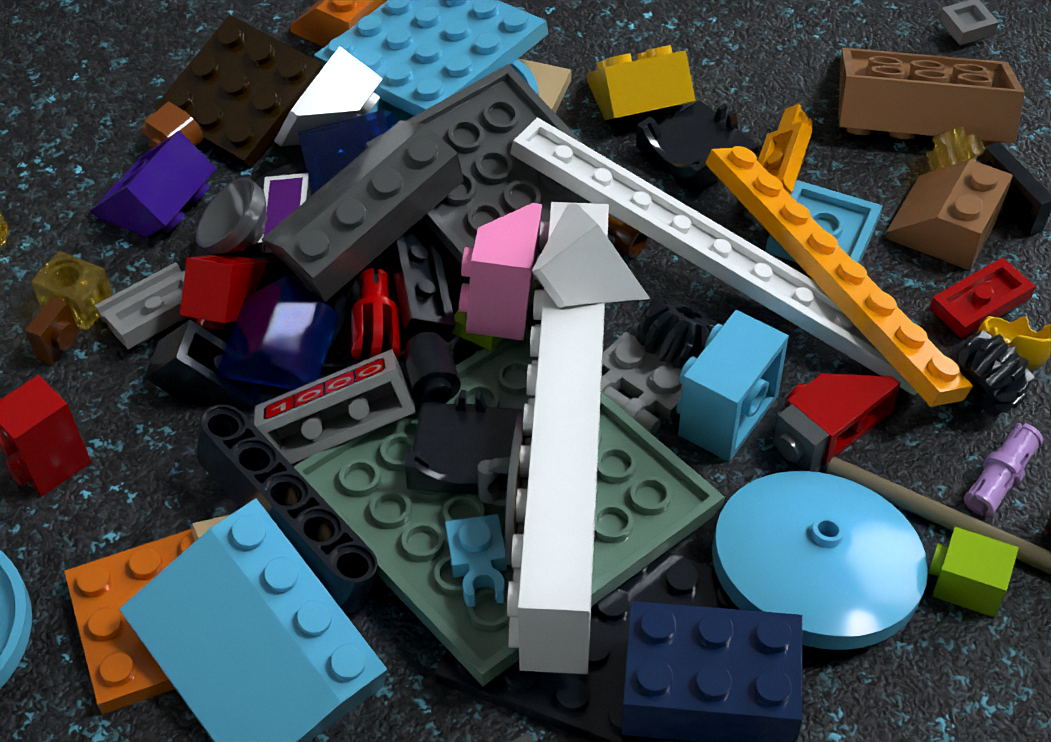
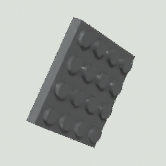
M510 64L406 120L426 124L458 153L464 181L421 219L461 265L464 248H474L478 227L531 203L542 204L540 222H550L551 202L591 203L510 154L513 140L537 117L582 143ZM385 133L367 142L365 150ZM539 227L538 244H539V238H540V227Z

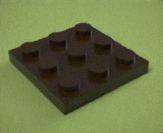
M229 15L153 109L157 111L168 101L176 105L197 122L203 133L202 142L251 169L276 138L289 112L323 69V65Z

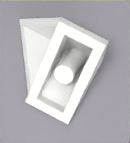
M577 203L568 204L532 269L533 274L556 305L561 308L574 305L650 299L598 223Z

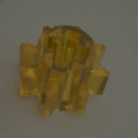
M962 126L933 137L932 140L935 148L925 154L931 170L935 171L969 159L977 162V156L983 155L985 149L979 133L967 136L965 128Z

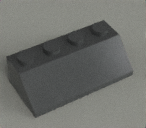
M400 120L266 234L262 241L325 303L464 181L458 153L426 124Z

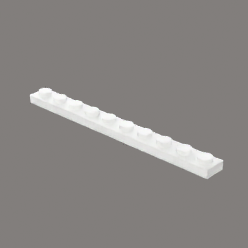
M538 117L513 140L510 151L511 155L591 203L609 204V213L877 374L896 378L901 382L900 387L915 396L917 393L809 277Z

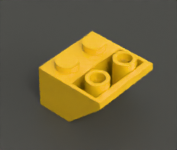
M671 45L636 54V61H632L631 53L606 58V60L596 62L598 70L586 73L587 82L604 120L696 101L686 50L672 53Z

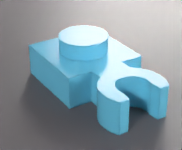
M498 514L445 521L453 578L464 576L463 598L467 607H475L474 592L481 587L493 589L496 603H503L505 598V582L503 575L499 571L507 570V563Z

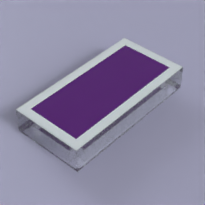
M309 173L265 177L263 191L266 199V215L268 219L265 223V232L257 242L261 253H272L263 243L262 238L311 197L312 182Z

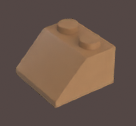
M970 159L920 175L886 231L885 239L970 271L1002 212L1013 175Z

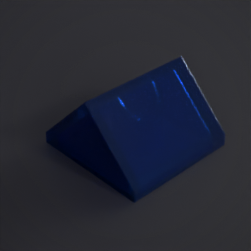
M380 110L298 131L313 194L363 153L367 142L387 132L397 124L394 113Z
M289 274L245 298L220 363L218 376L291 390L318 380L338 322V313Z

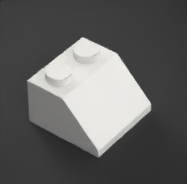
M339 46L291 109L274 142L281 147L340 141L348 129L356 133L380 99V96L374 93L383 78Z

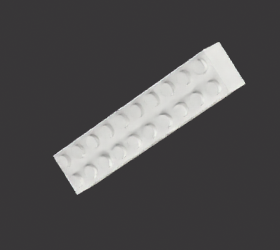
M551 202L550 222H540V250L544 249L567 205L572 203ZM577 203L598 223L608 237L609 204ZM545 289L534 291L533 319L541 320V324L531 326L530 357H538V360H532V364H528L527 395L535 396V398H529L528 404L524 405L523 436H532V438L526 437L525 445H521L519 474L522 482L521 488H517L516 522H518L517 534H513L512 568H514L513 581H509L507 615L510 617L509 648H519L520 671L588 674L605 303L559 308Z

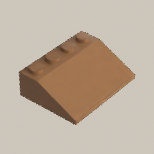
M842 48L838 121L839 127L846 128L848 133L870 135L872 130L887 131L891 137L898 139H914L915 134L933 136V140L941 143H957L959 138L976 140L978 145L985 147L999 142L1001 144L1003 142L1016 143L1025 91L1008 62Z

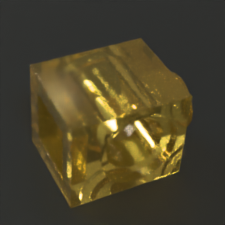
M60 250L46 266H43L38 271L36 277L31 281L41 308L46 305L51 297L66 301L70 306L76 325L87 331L99 318L94 305L113 296L104 268Z

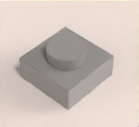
M967 0L943 7L939 19L959 45L995 35L999 23L980 0Z

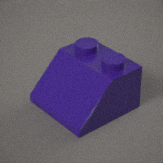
M178 130L142 154L95 204L90 212L97 218L144 237H148L160 229L167 233L185 216L181 211L182 207L187 202L190 204L195 203L207 192L210 186L206 180L217 168Z

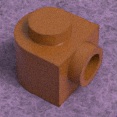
M169 101L155 113L149 115L142 126V133L149 138L148 145L150 149L178 130L195 147L203 141V133L197 122L187 112Z

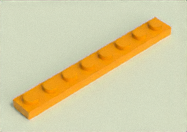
M742 146L711 149L705 162L710 170L930 407L963 401L973 385L961 374L958 365L938 350L928 339L927 333L920 326L914 324L897 307V303L892 296L883 292L868 277L865 268L853 261L838 245L837 239L821 228L810 216L809 210L804 205L798 203L783 188L782 182L777 177L771 175L757 161L756 155L751 150Z

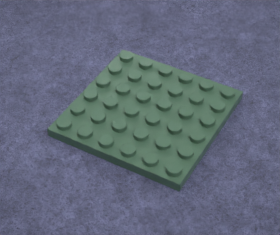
M527 327L525 328L523 341L502 338L492 351L483 348L456 365L461 388L458 394L446 404H457L461 390H466L467 404H475L476 391H481L488 407L513 408L524 411V405L528 404L529 398H535V396L527 395L528 364H532V360H538V357H530L531 330ZM602 391L591 607L722 511L725 497ZM413 398L415 413L327 450L316 452L295 465L294 468L373 551L378 564L376 574L471 675L484 686L519 660V648H509L510 617L507 615L509 581H513L514 568H512V565H507V570L499 571L503 575L505 582V598L503 603H496L493 589L481 587L474 592L475 607H467L463 598L464 576L453 578L445 521L498 514L505 547L506 507L484 503L479 499V495L407 489L405 463L408 450H413L421 404Z

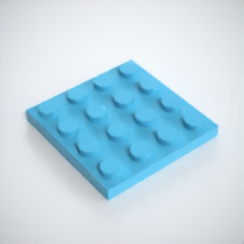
M387 0L373 12L361 18L350 30L331 40L328 45L314 54V58L322 63L324 67L339 46L383 78L374 93L380 96L381 100L415 116L505 65H511L548 35L547 21L499 0Z

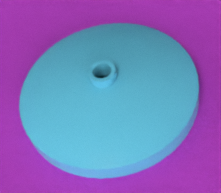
M811 471L780 472L758 478L746 484L730 497L724 505L713 537L712 557L719 582L733 603L740 610L802 615V645L845 650L870 646L888 639L901 630L913 617L927 583L928 564L925 550L917 532L904 515L890 502L872 490L856 482L831 474Z

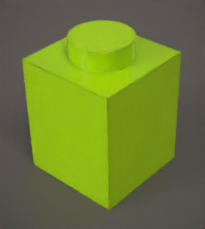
M954 527L948 546L938 543L928 573L938 576L932 597L995 618L1007 592L1019 547Z

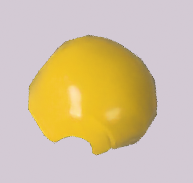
M988 316L978 329L977 334L982 330L989 333L992 337L1000 334L1006 344L1009 346L1016 345V352L1019 356L1029 360L1026 368L1031 372L1043 366L1051 356V324H1047L1042 330L1035 332L1030 328L1026 316L1010 323L1002 318Z

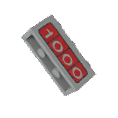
M393 349L256 405L254 425L288 462L293 464L310 457L316 452L327 450L413 414L416 411L411 389Z

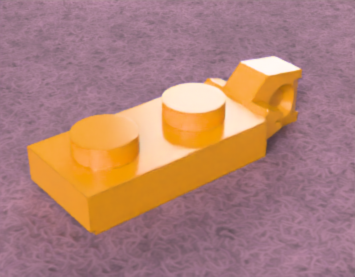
M800 104L784 110L778 130L766 135L758 158V162L771 175L777 177L782 182L783 188L789 194L793 192L812 134L813 121L803 112Z

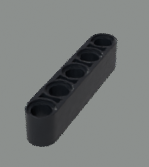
M215 405L205 410L200 418L196 450L200 465L239 508L257 498L344 613H354L361 610L369 600L378 566L377 558L373 551L240 410L229 405Z

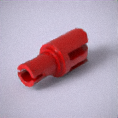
M374 268L365 270L359 277L360 300L353 305L351 310L352 358L360 360L363 334L368 335V359L381 354L383 335L385 334L388 336V350L393 349L397 360L401 356L399 309L395 302L389 299V275L382 269H378V283H374Z

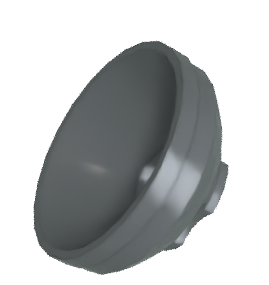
M248 177L238 178L226 185L209 203L198 223L196 230V242L198 245L214 255L230 254L236 251L243 252L249 246L255 245L263 236L265 223L268 219L264 191L256 182Z

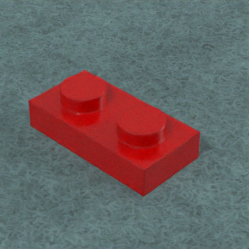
M1002 257L933 296L929 309L962 339L978 330L981 323L988 316L1000 317L1031 299L1035 285Z

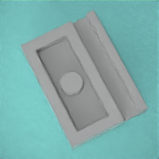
M176 262L94 305L100 319L107 323L108 328L127 349L149 341L154 335L177 322L191 318L180 315L185 271L182 272Z

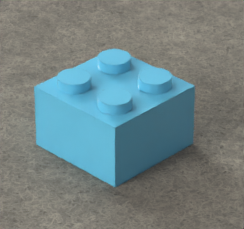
M738 310L733 312L724 325L717 324L710 332L705 349L698 358L690 357L680 373L679 383L683 385V389L676 408V412L680 414L678 435L730 462L779 395L789 335Z

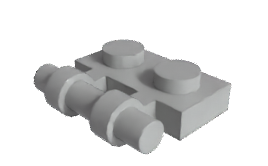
M625 332L603 352L601 391L654 435L661 425V420L652 415L654 412L668 421H671L678 414L676 408L683 389V385L679 383V377L683 368L680 366L674 368L666 361H659L657 356L645 351L644 346L638 342L636 337ZM622 389L634 398L630 400L618 391Z

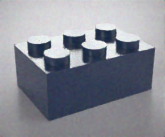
M631 601L622 735L695 742H797L802 723V615Z

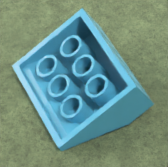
M257 498L207 530L119 608L120 613L213 742H310L384 687L387 674L385 665Z

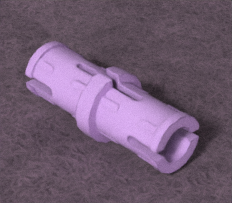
M1016 423L1001 447L997 451L989 453L983 463L984 470L964 496L965 504L974 513L983 516L984 513L987 517L993 516L1006 493L1011 487L1018 486L1023 480L1026 464L1043 443V436L1035 427L1027 423L1023 426L1021 423Z

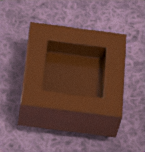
M51 297L26 327L25 333L37 360L53 365L61 354L72 346L79 330L68 302Z

